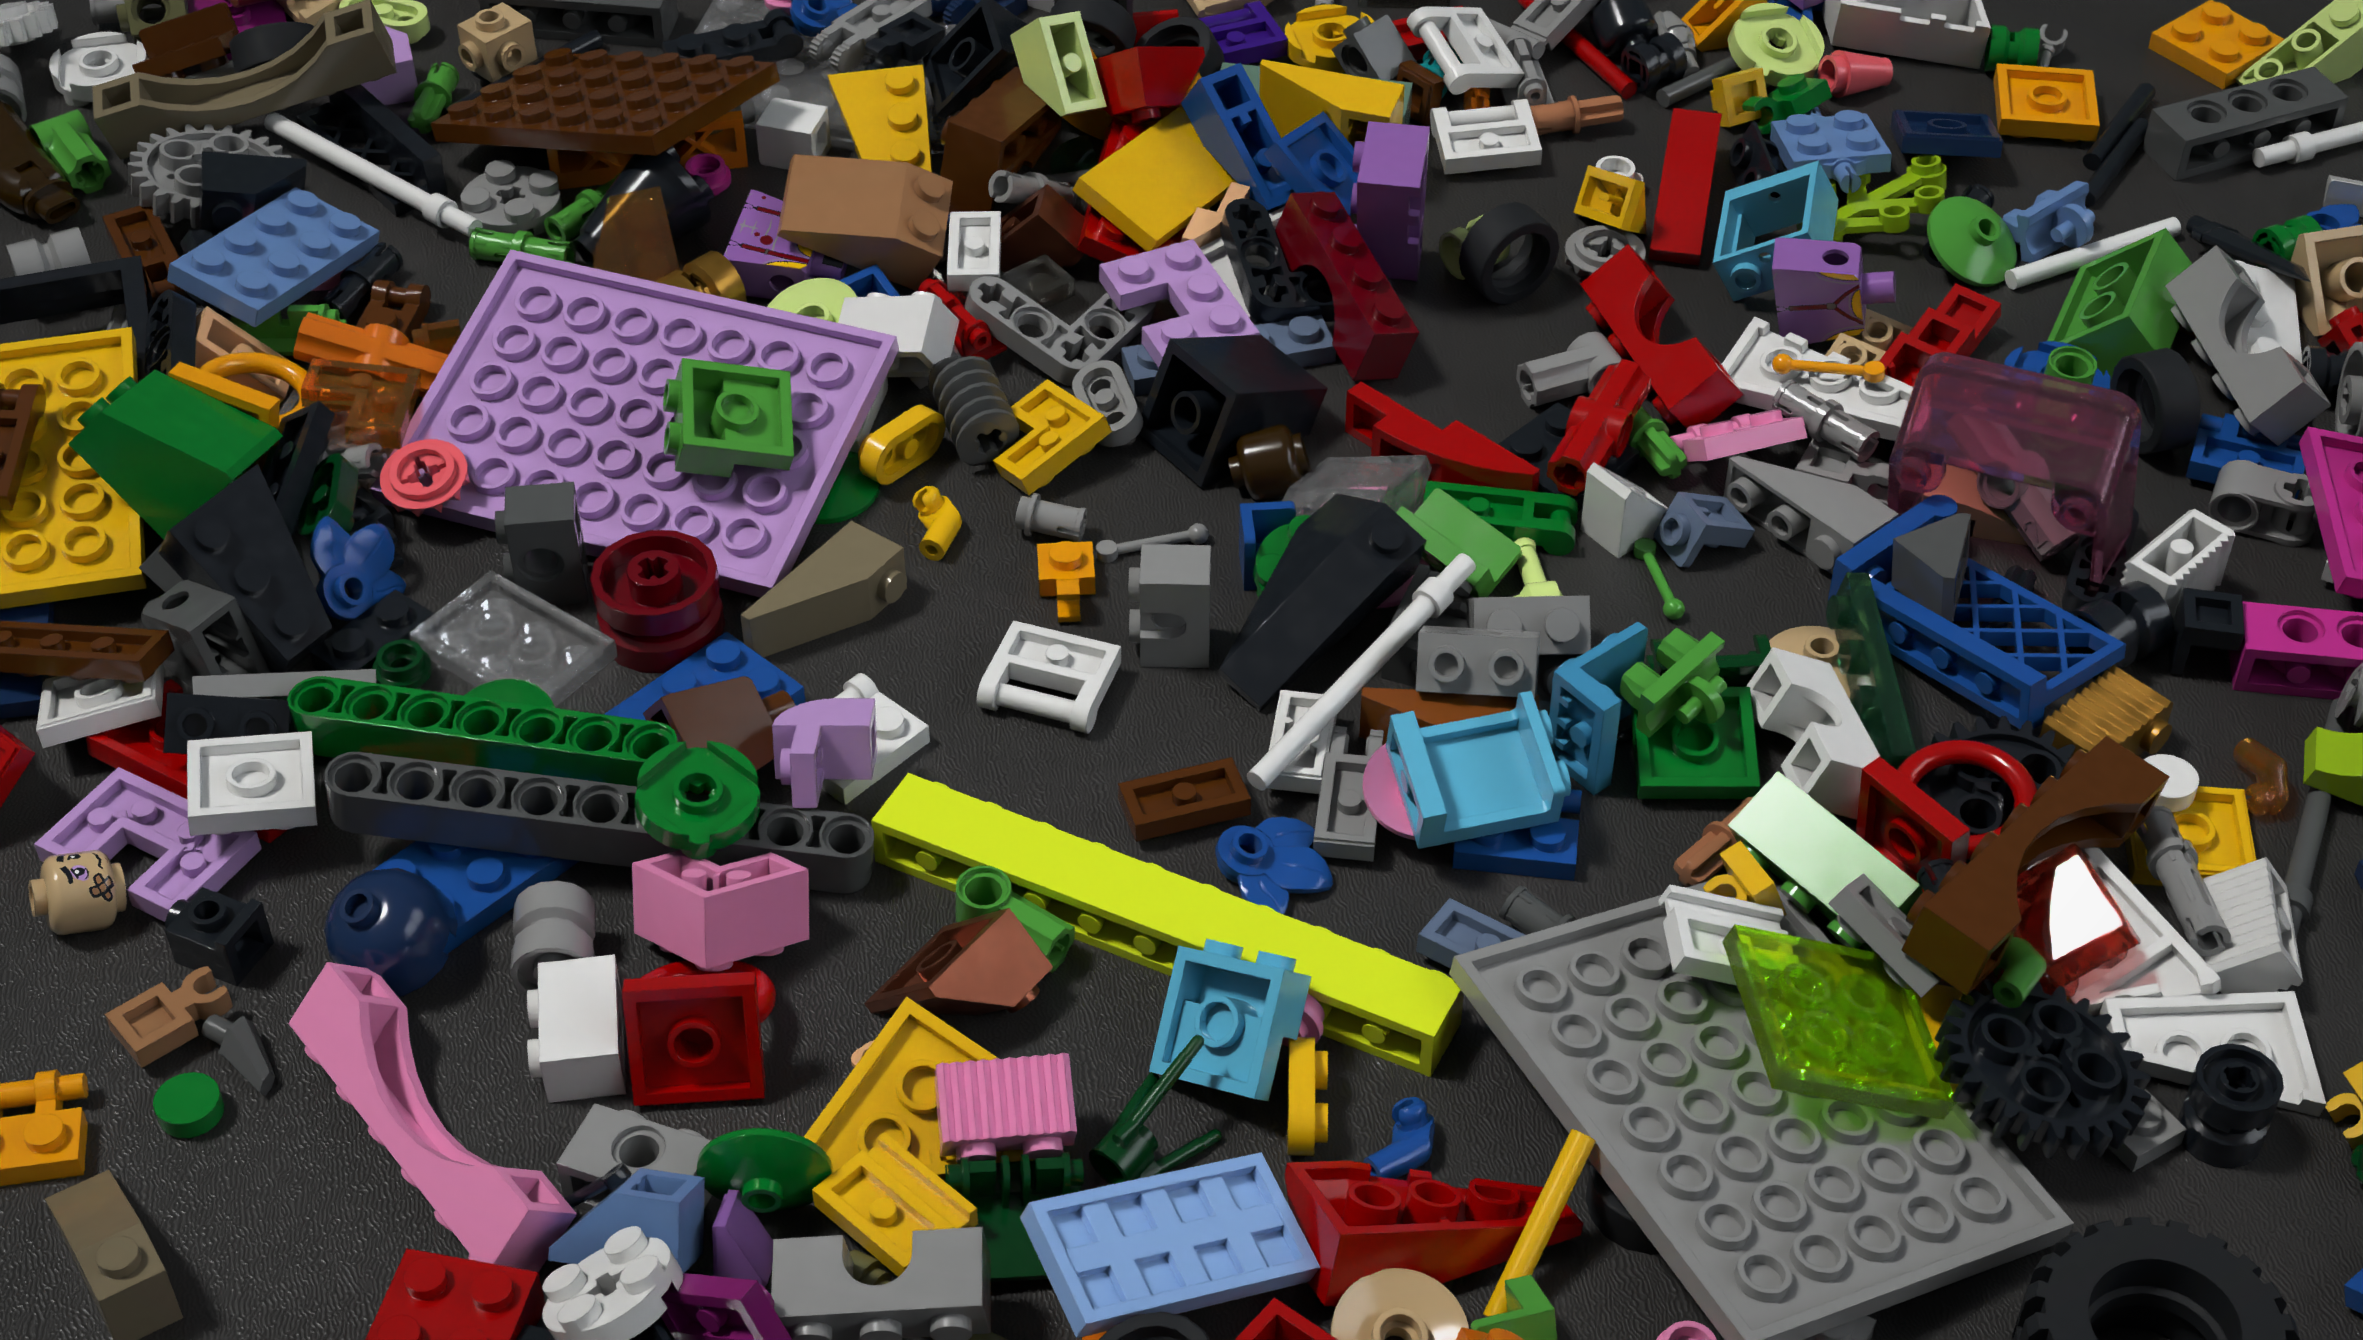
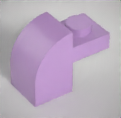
M831 698L809 701L787 709L774 720L772 733L775 779H780L782 785H791L793 808H817L824 779L872 780L877 757L875 698Z

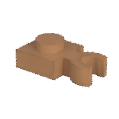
M206 966L188 974L183 980L181 987L173 992H170L165 984L161 982L107 1012L105 1016L111 1032L137 1064L143 1068L199 1036L195 1021L199 1019L206 1020L213 1014L222 1016L233 1007L229 991L225 986L205 994L217 987L212 970Z

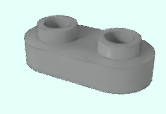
M1100 360L1092 362L1079 370L1072 381L1075 397L1103 414L1112 430L1098 444L1106 447H1117L1129 443L1140 433L1144 421L1121 367L1113 361Z

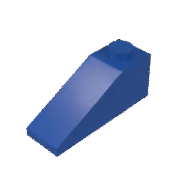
M1241 62L1200 78L1181 104L1203 146L1237 183L1250 186V197L1264 206L1268 212L1285 206L1290 194L1295 192L1287 182L1277 175L1274 166L1263 154L1281 137Z

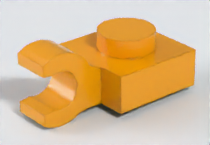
M1061 541L1058 543L1037 544L1040 597L1057 596L1058 622L1081 621L1080 595L1096 594L1092 541Z

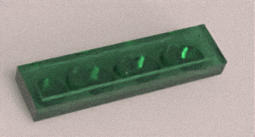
M1847 572L1837 594L1832 595L1828 601L1826 611L1827 624L1830 629L1835 630L1837 642L1839 643L1838 667L1841 674L1847 677L1851 693L1850 701L1880 757L1897 770L1905 759L1916 752L1914 740L1869 573Z

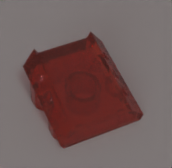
M2075 843L2017 876V901L2022 920L2013 937L2028 941L2046 960V971L2039 980L2045 994L2053 995L2054 991L2061 986L2065 988L2066 1001L2069 1000L2077 991L2080 977L2096 968H2113L2126 958L2129 949L2141 943L2140 938L2082 850ZM2002 970L2001 974H2000L1998 977L1994 974V976L1996 977L1997 981H1998V979L2000 978V976L2003 974L2004 970Z

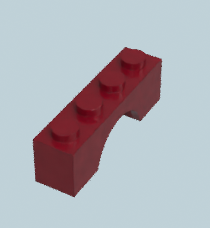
M1322 191L1291 193L1275 228V232L1290 272L1319 270L1325 277L1334 303L1335 326L1332 345L1353 381L1398 378L1419 335L1417 327L1336 193Z

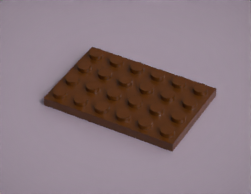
M559 48L545 53L544 61L537 65L524 66L512 72L513 78L508 81L483 87L480 90L481 95L479 97L449 106L447 109L448 114L431 122V127L437 142L657 156L780 81L776 62L755 61L753 56H739L730 60H717L714 54H704L693 58H680L679 53L671 52L655 57H645L641 51L608 55L606 50L598 49L583 54L572 53L570 48Z

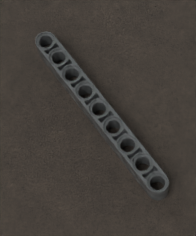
M347 752L339 755L330 761L325 769V786L330 817L338 828L351 833L631 868L633 862L680 850L660 843L643 828L635 813L636 786L364 752ZM685 793L689 801L703 802L709 799L708 795ZM760 802L759 816L749 832L733 844L717 849L706 860L722 866L772 852L809 869V890L840 894L854 893L862 890L869 883L872 876L874 830L867 820L851 813L812 808H793L788 805Z

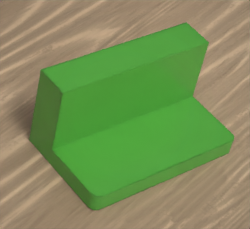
M1440 488L1434 489L1414 514L1404 506H1401L1396 512L1427 540L1421 559L1440 573L1460 553L1468 555L1474 561L1476 569L1465 580L1472 585L1473 588L1470 595L1474 598L1488 597L1522 555L1519 545Z

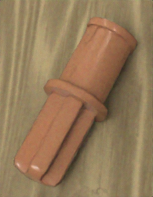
M1575 95L1568 96L1566 101L1529 105L1538 135L1570 130L1573 134H1579L1581 127L1618 122L1624 117L1623 102L1621 96L1618 95L1578 101Z
M1747 797L1743 800L1742 804L1721 822H1710L1703 829L1702 838L1675 860L1673 868L1679 875L1678 881L1682 885L1687 887L1707 882L1724 867L1720 853L1737 843L1728 824L1753 797Z

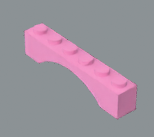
M327 962L288 1023L305 1044L304 1051L307 1056L321 1065L335 1082L337 1094L344 1101L353 1105L369 1126L368 1132L370 1136L379 1144L385 1146L402 1167L400 1171L403 1178L421 1191L435 1209L434 1216L437 1221L452 1231L469 1252V1260L539 1272L548 1259L549 1247L566 1232L577 1213L542 1171L507 1168L490 1164L468 1151L446 1130L429 1104L416 1071L409 1038L407 1007L385 980L368 968Z

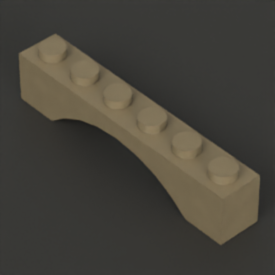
M365 0L324 13L314 28L293 48L274 60L247 71L221 77L198 79L160 77L137 72L93 86L94 121L119 159L122 160L130 157V152L137 151L138 142L150 143V134L153 133L166 137V128L169 127L181 133L185 132V124L192 125L196 130H204L206 124H212L214 130H217L227 125L240 124L277 110H285L299 103L322 96H329L337 91L395 74L397 72L393 41L371 0Z

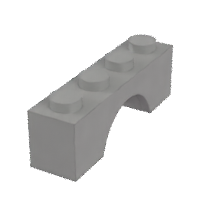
M2217 245L2166 285V288L2176 302V305L2171 308V312L2188 332H2194L2197 338L2191 342L2193 348L2209 366L2212 367L2214 365L2218 372L2212 376V379L2228 399L2237 402L2239 407L2233 413L2249 434L2256 436L2261 432L2279 446L2331 406V403L2309 369L2281 346L2262 353H2248L2247 339L2249 329L2265 300L2245 269Z

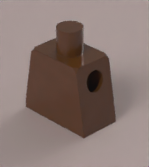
M743 676L667 694L650 706L643 715L647 721L669 725L675 730L678 742L686 741V749L694 747L707 748V741L729 745L745 755L754 765L757 772L774 759L772 733L774 720L782 712L796 705L791 696L784 690L761 699L753 681L749 677ZM704 790L702 793L699 794L709 796L710 792Z

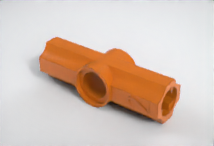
M310 312L302 319L293 350L294 359L347 374L348 378L355 385L369 392L388 394L393 389H397L420 397L426 395L448 357V354L410 343L409 338L404 333L388 325L375 323L366 325L363 329Z

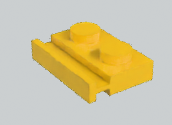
M884 1132L877 1138L878 1144L867 1153L861 1150L814 1187L812 1194L815 1207L899 1277L911 1260L912 1231L975 1227L978 1225L977 1208Z

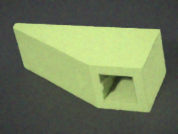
M2333 0L2235 78L2236 83L2242 86L2310 67L2318 69L2333 84L2351 78L2363 68V0Z

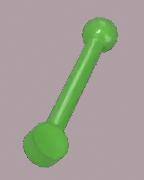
M1640 538L1634 543L1633 554L1636 558L1645 561L1664 601L1663 614L1670 620H1677L1684 615V603L1674 597L1655 558L1656 543L1649 538Z

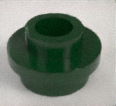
M400 639L391 641L379 649L373 669H376L377 684L416 689L430 678L432 664L429 655L418 643Z

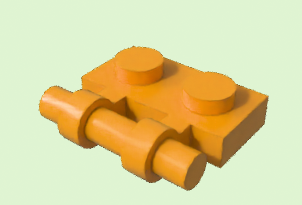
M56 1069L36 1072L34 1079L0 1082V1186L84 1175L88 1122L82 1107L63 1109V1101L85 1099L88 1097L89 1088L85 1073L60 1075V1072ZM36 1105L35 1113L3 1117V1109Z

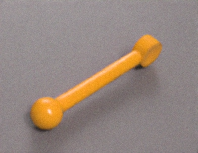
M1784 353L1778 354L1772 361L1773 370L1781 375L1787 374L1791 370L1863 376L1866 381L1871 383L1881 382L1885 377V366L1879 361H1869L1865 365L1793 360Z

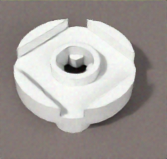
M96 32L71 40L73 49L65 52L62 56L60 49L55 51L50 58L49 69L54 86L57 91L63 94L65 102L70 106L80 107L93 102V86L134 74L132 65L148 59L143 43L139 40L136 41L135 45L127 42L126 34Z
M637 1226L623 1228L606 1241L604 1248L591 1254L578 1264L572 1263L559 1267L545 1279L542 1289L548 1299L543 1308V1321L555 1340H630L650 1327L666 1311L668 1307L661 1297L669 1289L671 1282L679 1291L683 1282L682 1269L664 1241L658 1238L646 1237L641 1228Z

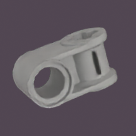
M2234 460L2222 466L2208 506V514L2212 519L2234 530V532L2271 540L2287 547H2299L2309 543L2315 532L2314 523L2312 522L2315 506L2307 475L2261 466L2249 460ZM2298 490L2302 491L2300 500L2294 499ZM2288 520H2291L2294 523L2292 529L2288 531L2286 526Z

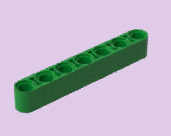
M315 676L301 681L292 688L287 698L298 732L312 731L313 754L332 758L347 752H364L637 787L638 773L644 762L661 748L672 743H678L675 730L669 725L660 722L326 676Z

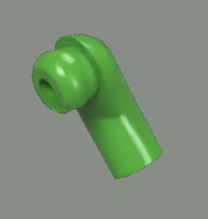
M2013 937L1999 965L1993 970L1997 977L2004 970L1993 986L1992 991L1996 1000L2003 1006L2009 1008L2019 1007L2046 971V960L2028 941Z

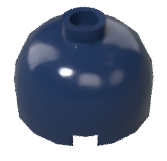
M400 868L371 870L352 879L336 895L327 912L324 933L329 957L333 963L368 968L380 975L398 997H402L425 986L443 968L449 957L443 950L448 942L449 932L456 937L458 923L453 904L439 888L417 874Z

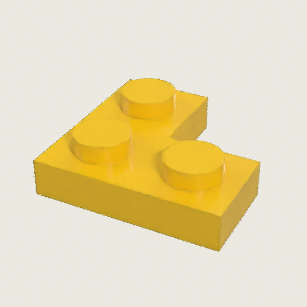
M1047 379L1011 406L1020 430L1027 435L1000 454L993 462L1001 477L1027 495H1031L1038 488L1050 483L1055 475L1080 456L1089 453L1112 430L1103 414Z

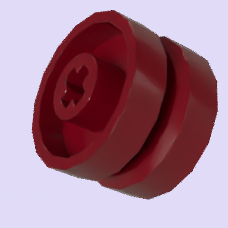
M649 530L628 535L609 545L594 561L590 581L593 599L598 611L597 622L600 638L605 652L619 665L641 673H666L723 634L725 619L723 604L719 596L718 567L712 550L698 538L678 531Z

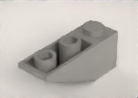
M1737 455L1729 458L1723 497H1727L1738 511L1751 518L1778 539L1784 541L1832 575L1836 558L1899 516L1897 512L1856 485Z

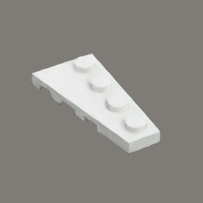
M1755 316L1722 363L1744 394L1736 403L1768 411L1773 410L1772 404L1775 403L1773 399L1776 392L1786 381L1793 380L1807 389V391L1825 401L1833 399L1842 404L1845 413L1862 424L1864 423L1870 428L1879 431V438L1911 445L1932 412V395L1885 375L1881 382L1871 383L1866 381L1863 376L1796 370H1791L1787 374L1782 375L1776 373L1773 370L1772 361L1775 356L1783 353L1789 355L1793 360L1851 364V359L1834 351L1829 356H1825L1808 348L1807 339L1791 332L1785 337L1770 331L1769 322Z

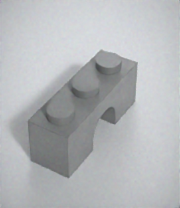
M982 1227L912 1231V1256L909 1265L898 1278L882 1285H867L853 1278L854 1263L843 1235L773 1239L771 1296L775 1303L774 1309L792 1340H902V1338L931 1337L934 1340H968L972 1337V1334L991 1333V1255Z

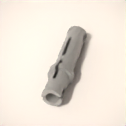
M2154 806L2147 820L2136 830L2147 850L2146 865L2153 878L2162 882L2177 919L2183 927L2188 944L2199 956L2216 955L2225 949L2222 942L2230 943L2231 934L2223 919H2221L2216 904L2197 869L2198 854L2192 843L2182 838L2171 810L2165 806Z

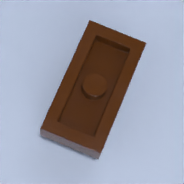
M1232 757L1118 783V800L1136 842L1251 815V798Z

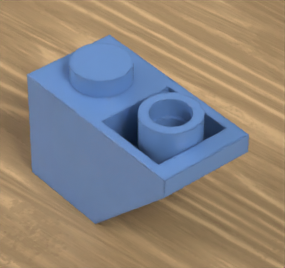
M640 1168L574 1223L549 1247L548 1261L578 1264L591 1254L604 1248L606 1241L617 1231L637 1226L641 1228L646 1237L658 1238L664 1241L680 1265L682 1272L685 1273L703 1254L705 1177Z

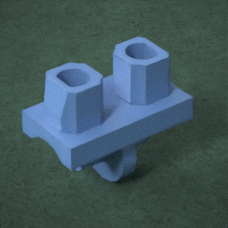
M2076 180L2059 191L2046 190L2036 197L2033 206L2026 210L2015 208L2003 216V221L2011 231L2015 244L2020 245L2021 261L2029 263L2038 261L2064 245L2078 248L2091 240L2094 231L2093 222L2095 221V214L2091 210L2086 209L2085 199L2089 192V184L2087 182Z

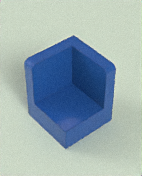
M1293 501L1239 504V558L1244 591L1257 590L1253 577L1257 551L1263 540L1273 530L1282 525L1289 524L1296 517V507Z

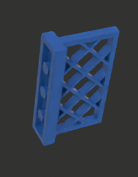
M1968 558L1964 576L1966 580H1963L1959 597L1969 598L1970 604L1957 605L1954 621H1971V628H1961L1906 597L1894 588L1891 582L1885 585L1870 577L1855 586L1854 633L2000 718L2001 716H2007L2009 723L2019 729L2027 720L2032 722L2033 729L2043 724L2045 706L2125 658L2126 643ZM1977 598H2001L2010 604H1978ZM1979 622H2012L2013 628H1979ZM2021 622H2044L2055 629H2022ZM1995 646H2014L2015 653H2005ZM2023 646L2057 647V653H2024ZM2066 647H2089L2096 652L2093 654H2066ZM2039 671H2059V674L2047 681V676Z

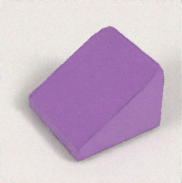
M729 1189L728 1193L723 1197L712 1226L714 1276L758 1280L759 1284L765 1287L772 1272L773 1240L755 1213L742 1204V1194L740 1191Z

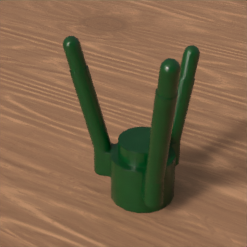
M1195 1035L1160 1078L1158 1074L1152 1072L1147 1075L1108 1133L1089 1152V1159L1095 1171L1110 1185L1166 1173L1221 1140L1222 1133L1214 1129L1154 1161V1152L1158 1148V1142L1152 1132L1143 1125L1203 1047L1204 1038L1202 1036Z

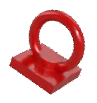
M1949 740L1928 745L1911 754L1897 770L1879 756L1862 768L1856 834L1916 882L1917 873L1923 866L1928 870L1932 880H1937L1928 862L1939 858H1947L1952 860L1954 864L1958 860L1966 863V860H1970L1975 848L1987 833L1970 835L1971 829L1916 785L1924 775L1938 767L1951 764L1974 765L1995 773L2006 782L2014 797V809L2020 803L2030 807V803L2037 792V787L2028 770L2017 759L1997 747L1970 740ZM2002 826L1993 830V832L2000 835Z
M682 960L661 966L640 978L624 979L622 1011L625 1018L634 1106L765 1098L766 1082L760 1024L770 1015L776 1002L774 983L765 972L751 964L738 960L734 961L733 966L727 970L708 972L697 969L695 964L688 960Z

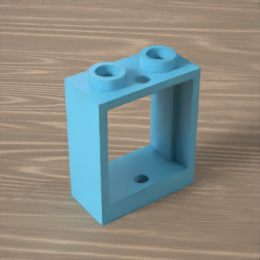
M1819 160L1725 191L1712 263L1733 301L1774 289L1772 263L1775 239L1754 245L1755 237L1802 222V229L1800 231L1778 238L1833 241L1839 199ZM1777 192L1781 196L1773 198L1770 196V193ZM1764 252L1770 254L1763 257L1760 256V254Z

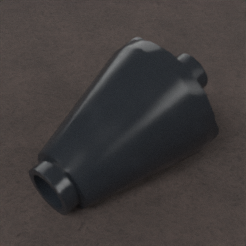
M673 146L657 156L633 154L579 230L580 236L573 241V244L581 258L591 268L603 270L609 267L612 269L696 231L711 220V210L708 203L714 199L713 191L700 176L694 175L691 177L679 163L680 157Z

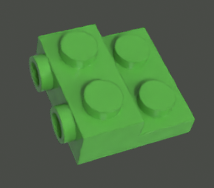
M682 358L676 379L666 380L663 395V411L674 413V422L668 421L665 429L664 454L675 456V471L730 478L734 464L790 470L794 458L790 371Z

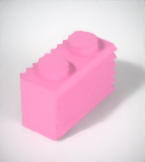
M1069 1054L1008 1057L1005 1059L995 1058L992 1060L982 1059L979 1061L969 1060L963 1063L956 1061L950 1064L940 1063L936 1065L934 1080L941 1157L956 1155V1162L960 1164L961 1157H968V1161L996 1160V1152L1023 1150V1154H1028L1029 1159L1036 1160V1158L1060 1156L1063 1153V1146L1074 1145L1077 1126Z

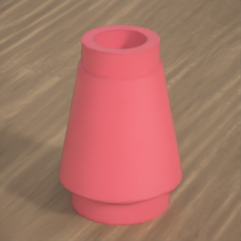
M1835 50L1831 55L1824 56L1818 68V79H1827L1831 94L1836 98L1879 88L1880 86H1888L1893 77V66L1888 58L1843 50Z

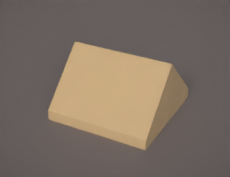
M2363 225L2298 235L2291 261L2305 269L2311 282L2294 278L2297 311L2299 317L2313 336H2322L2332 329L2328 321L2344 310L2357 305L2360 312H2363Z

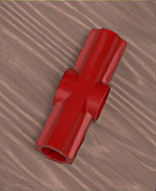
M1622 359L1616 365H1608L1589 397L1579 396L1575 401L1567 421L1565 436L1548 461L1547 477L1557 485L1558 491L1577 496L1579 492L1585 490L1587 470L1593 462L1605 467L1611 456L1619 458L1624 452L1630 438L1634 417L1650 391L1651 378L1641 370L1640 364Z

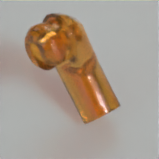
M2245 738L2241 740L2234 749V760L2256 776V783L2250 784L2245 789V794L2252 797L2246 799L2247 808L2252 814L2257 816L2267 814L2268 812L2271 815H2275L2282 811L2289 801L2287 763L2282 757L2256 739Z

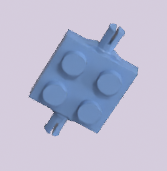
M1815 107L1805 114L1791 115L1786 120L1771 121L1770 139L1776 144L1779 156L1787 170L1819 160L1828 179L1836 180L1845 193H1849V188L1851 193L1860 188L1861 178L1859 175L1891 171L1892 153L1867 113L1862 114L1854 110H1843L1837 112L1835 116L1824 117L1819 108Z

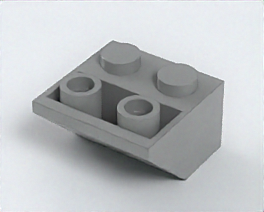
M1590 595L1479 597L1466 599L1467 628L1540 632L1536 695H1539V710L1545 709L1547 713L1550 712L1554 671L1566 660L1577 658L1591 650Z

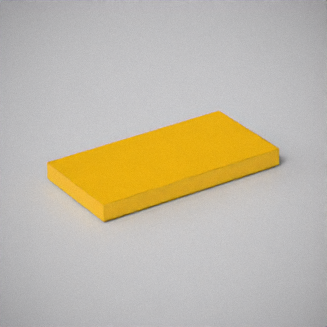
M1180 106L1080 176L1072 191L1147 252L1158 248L1186 227L1197 207L1208 210L1224 198L1231 182H1237L1203 146L1184 108Z

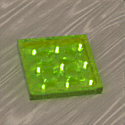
M1736 924L1733 925L1722 942L1772 1089L1941 1120L1945 1119L1957 1102L1952 1100L1953 1091L1950 1084L1941 1081L1939 1077L1943 1066L1941 1062L1934 1059L1936 1048L1913 989L1907 990L1901 987L1887 974L1883 966L1884 960L1876 952Z

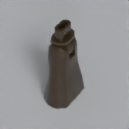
M0 100V203L18 214L28 215L34 220L44 219L49 224L58 223L74 215L80 209V201L74 196L73 188L67 182L63 172L40 147L26 124L12 107Z

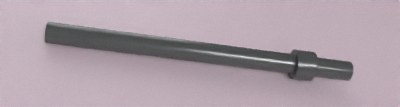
M2339 698L2334 699L2331 702L2324 729L2349 733L2355 708L2349 706L2336 718L2335 709ZM2309 786L2284 882L2288 890L2296 940L2300 926L2309 919L2313 903V895L2309 888L2333 797L2332 794Z

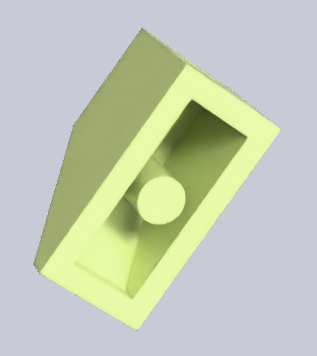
M1080 11L1039 17L1010 35L1023 83L1061 117L1101 110L1107 107Z

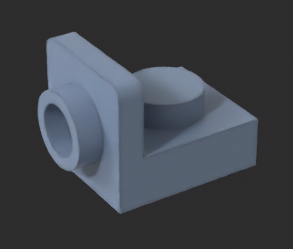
M1678 492L1657 526L1654 538L1678 567L1689 568L1703 545L1712 548H1718L1720 545L1745 548L1755 529L1727 497Z

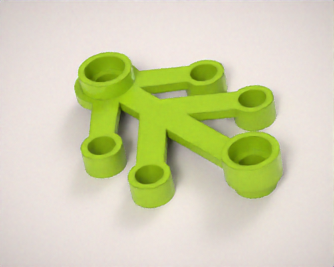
M1920 154L1913 157L1911 165L1906 169V174L1868 194L1866 185L1871 181V173L1859 175L1861 178L1860 188L1854 193H1851L1849 188L1847 205L1837 209L1833 241L1843 242L1845 234L1904 232L1910 228V213L1930 215L1931 211L1945 199L1947 168L1945 164L1941 163V157L1932 154ZM1829 179L1836 193V181L1834 179ZM1908 192L1914 194L1912 198H1898ZM1878 215H1879V217H1863V216H1878ZM1802 222L1797 224V231L1802 229Z

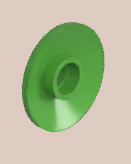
M1954 196L1944 199L1931 211L1927 221L1929 244L1938 261L1953 276L1973 286L1992 287L2005 280V272L2007 270L2015 268L2017 249L2012 233L2003 219L1990 207L1969 197Z

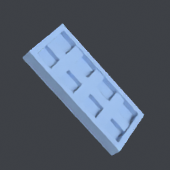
M1262 1152L1032 1201L1028 1203L1020 1216L1076 1338L1108 1331L1111 1327L1135 1315L1155 1312L1179 1314L1310 1282L1320 1269V1265Z

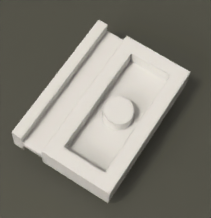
M1671 884L1659 898V907L1665 908L1667 914L1663 921L1673 972L1787 996L1798 983L1799 977L1788 931L1782 930L1780 927V921L1784 917L1781 908Z

